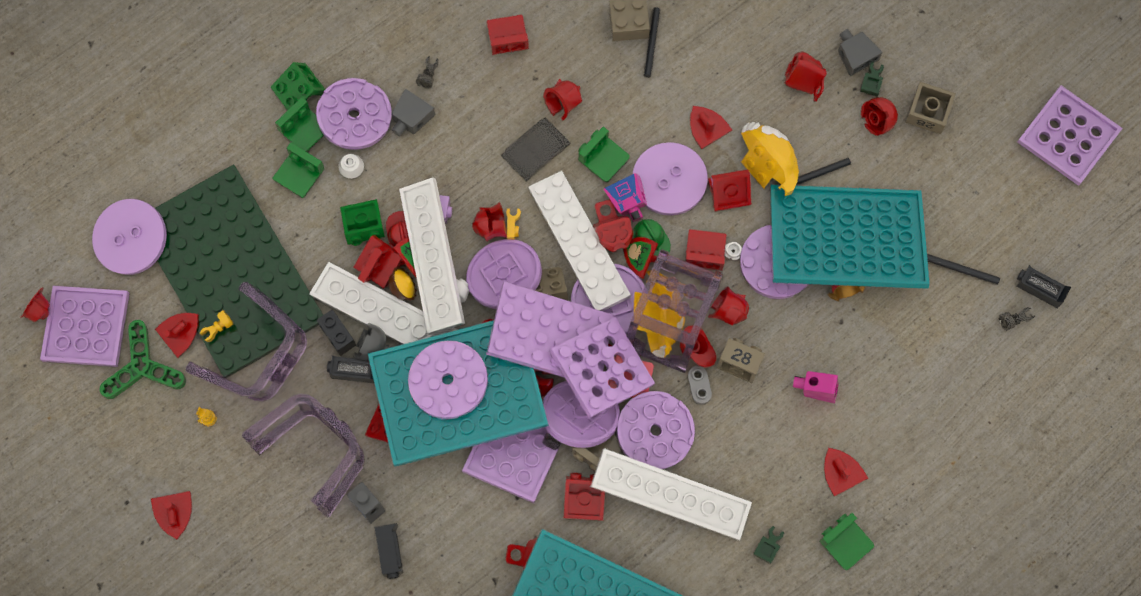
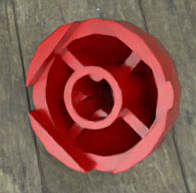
M876 97L863 103L861 117H865L867 123L864 125L870 133L879 136L894 128L898 121V113L895 105L889 99Z

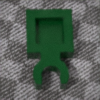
M871 62L869 73L864 75L860 92L878 97L883 77L879 75H881L884 65L881 64L880 69L875 70L873 68L874 62Z
M774 526L768 531L769 538L767 539L763 536L753 555L769 564L772 563L780 548V545L776 544V542L784 536L783 531L779 536H774Z

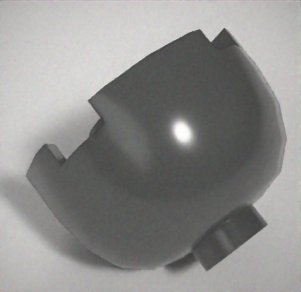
M371 323L367 324L368 330L364 329L356 346L359 348V351L354 353L353 358L369 362V353L388 349L389 347L386 345L387 338L385 332Z

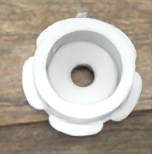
M737 242L728 243L725 246L724 254L728 259L737 260L740 258L742 247Z

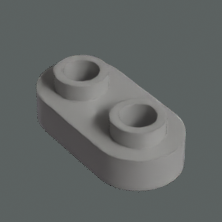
M694 366L689 370L687 376L692 399L695 403L704 405L710 401L712 396L707 371L701 366ZM696 372H699L701 374V377L696 378L694 374ZM704 391L706 395L702 397L698 392Z

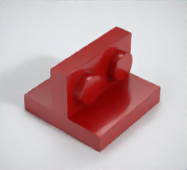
M748 169L712 175L711 178H708L714 211L752 205L750 172Z
M372 235L355 263L354 268L361 272L358 277L360 281L365 283L372 280L384 289L389 284V277L393 273L394 268L399 267L402 259L391 246L377 236Z

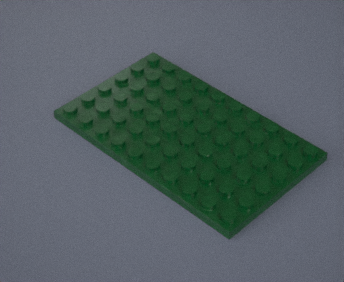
M234 164L155 207L164 220L167 235L164 250L157 261L186 312L198 314L197 331L199 335L203 328L214 325L215 321L220 320L217 314L222 310L228 314L234 323L228 329L224 326V330L218 331L211 342L205 341L210 336V332H206L203 336L200 335L225 379L319 325L317 319L323 316L313 297L309 295L308 288Z

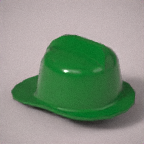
M645 219L635 225L633 229L634 238L645 237L658 243L654 255L659 256L660 260L668 256L671 244L662 226L657 221Z

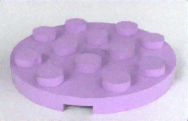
M348 78L333 83L324 91L317 103L316 117L319 129L331 143L341 148L357 150L370 147L385 136L391 123L392 111L388 97L377 85L374 86L364 79ZM356 110L359 112V115L356 118L351 117L349 112Z
M771 225L756 230L747 238L740 255V269L749 286L755 292L772 299H785L793 297L809 285L773 283Z
M441 341L428 346L418 354L409 371L408 385L415 403L425 413L439 419H455L468 412L470 413L480 404L487 390L488 374L482 358L470 346L457 341ZM451 375L454 378L453 382L448 385L444 384L443 378Z
M660 391L639 394L631 399L620 412L616 435L619 446L626 457L659 469H666L680 462L689 452L695 436L694 421L684 403L670 394ZM656 425L660 428L661 432L658 436L650 432L651 426Z

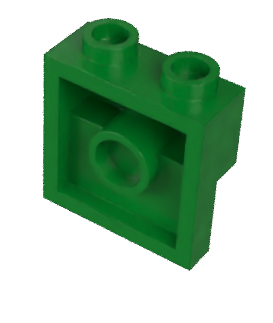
M377 199L340 207L347 245L358 246L363 241H368L372 235L380 239L385 237Z

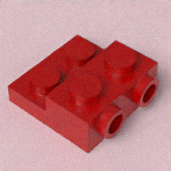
M570 473V476H566L564 518L603 521L605 492L590 487L594 474H590V477H582L581 473Z

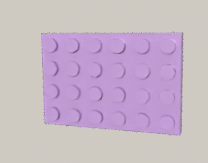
M504 281L486 354L564 377L549 352L550 349L614 318V315ZM605 338L604 343L607 346L609 343V339ZM588 347V351L591 354H597V350L594 347ZM577 354L572 355L574 362H581V358ZM598 363V368L601 371L604 369V364ZM582 371L583 378L591 379L589 372Z

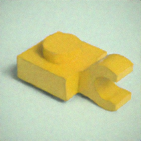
M507 208V240H515V237H519V226H515V222L520 219L521 211L517 209V214L512 216L510 208Z

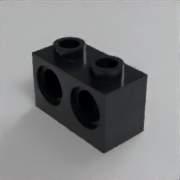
M333 309L317 319L320 328L340 356L356 346L354 339Z

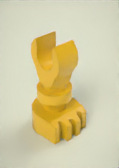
M222 310L217 314L220 319L219 321H215L214 325L205 327L200 331L202 336L206 332H210V336L205 339L206 342L213 341L218 331L224 330V326L228 329L234 324L225 311Z
M198 407L196 412L199 418L198 422L208 427L214 425L217 420L215 413Z

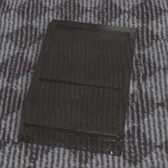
M545 117L511 144L501 156L527 182L568 147L570 142Z

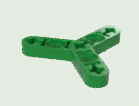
M141 320L132 321L128 328L131 362L106 379L100 385V393L107 399H113L143 377L173 389L183 388L186 384V377L182 372L150 360L148 328ZM137 325L143 328L139 330L141 338H138V334L134 331V329H137ZM138 343L145 345L142 352H135V346ZM138 357H142V362L146 365L141 371L137 368V366H140V359ZM158 368L164 370V375L160 378L154 377V371ZM129 373L130 380L122 383L120 380L121 375ZM168 375L174 378L179 376L180 383L176 382L174 384L173 380L168 378ZM116 380L121 387L119 388L113 381ZM107 386L113 387L111 394L106 392Z

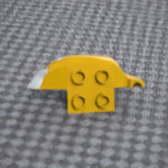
M755 122L747 123L743 127L741 134L749 151L741 163L749 170L763 189L773 178L781 184L778 188L784 189L785 196L792 194L798 181L799 169L794 149L789 140L775 128L764 125L760 126L759 123Z
M650 270L647 271L649 280L646 281V283H651L648 295L639 292L634 294L633 329L645 331L651 353L657 357L665 358L672 350L671 345L678 340L683 332L685 323L684 308L675 285L663 274Z

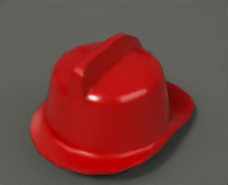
M404 211L392 213L386 221L388 241L392 248L403 239L409 238Z
M43 287L31 299L20 318L25 317L36 322L39 319L44 320L49 316L50 302L42 294Z
M695 325L686 327L682 332V339L680 341V350L683 355L702 367L714 365L716 353L704 331Z

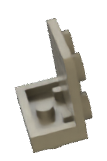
M555 267L542 270L541 280L535 291L568 301L562 269Z
M613 434L607 441L594 447H573L572 453L576 460L581 463L584 461L595 472L603 449L618 454L622 450L617 436Z

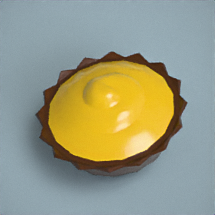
M394 268L393 273L389 277L391 293L400 300L411 301L415 299L414 297L417 296L416 284L413 282V278L409 276V272H406L404 268Z

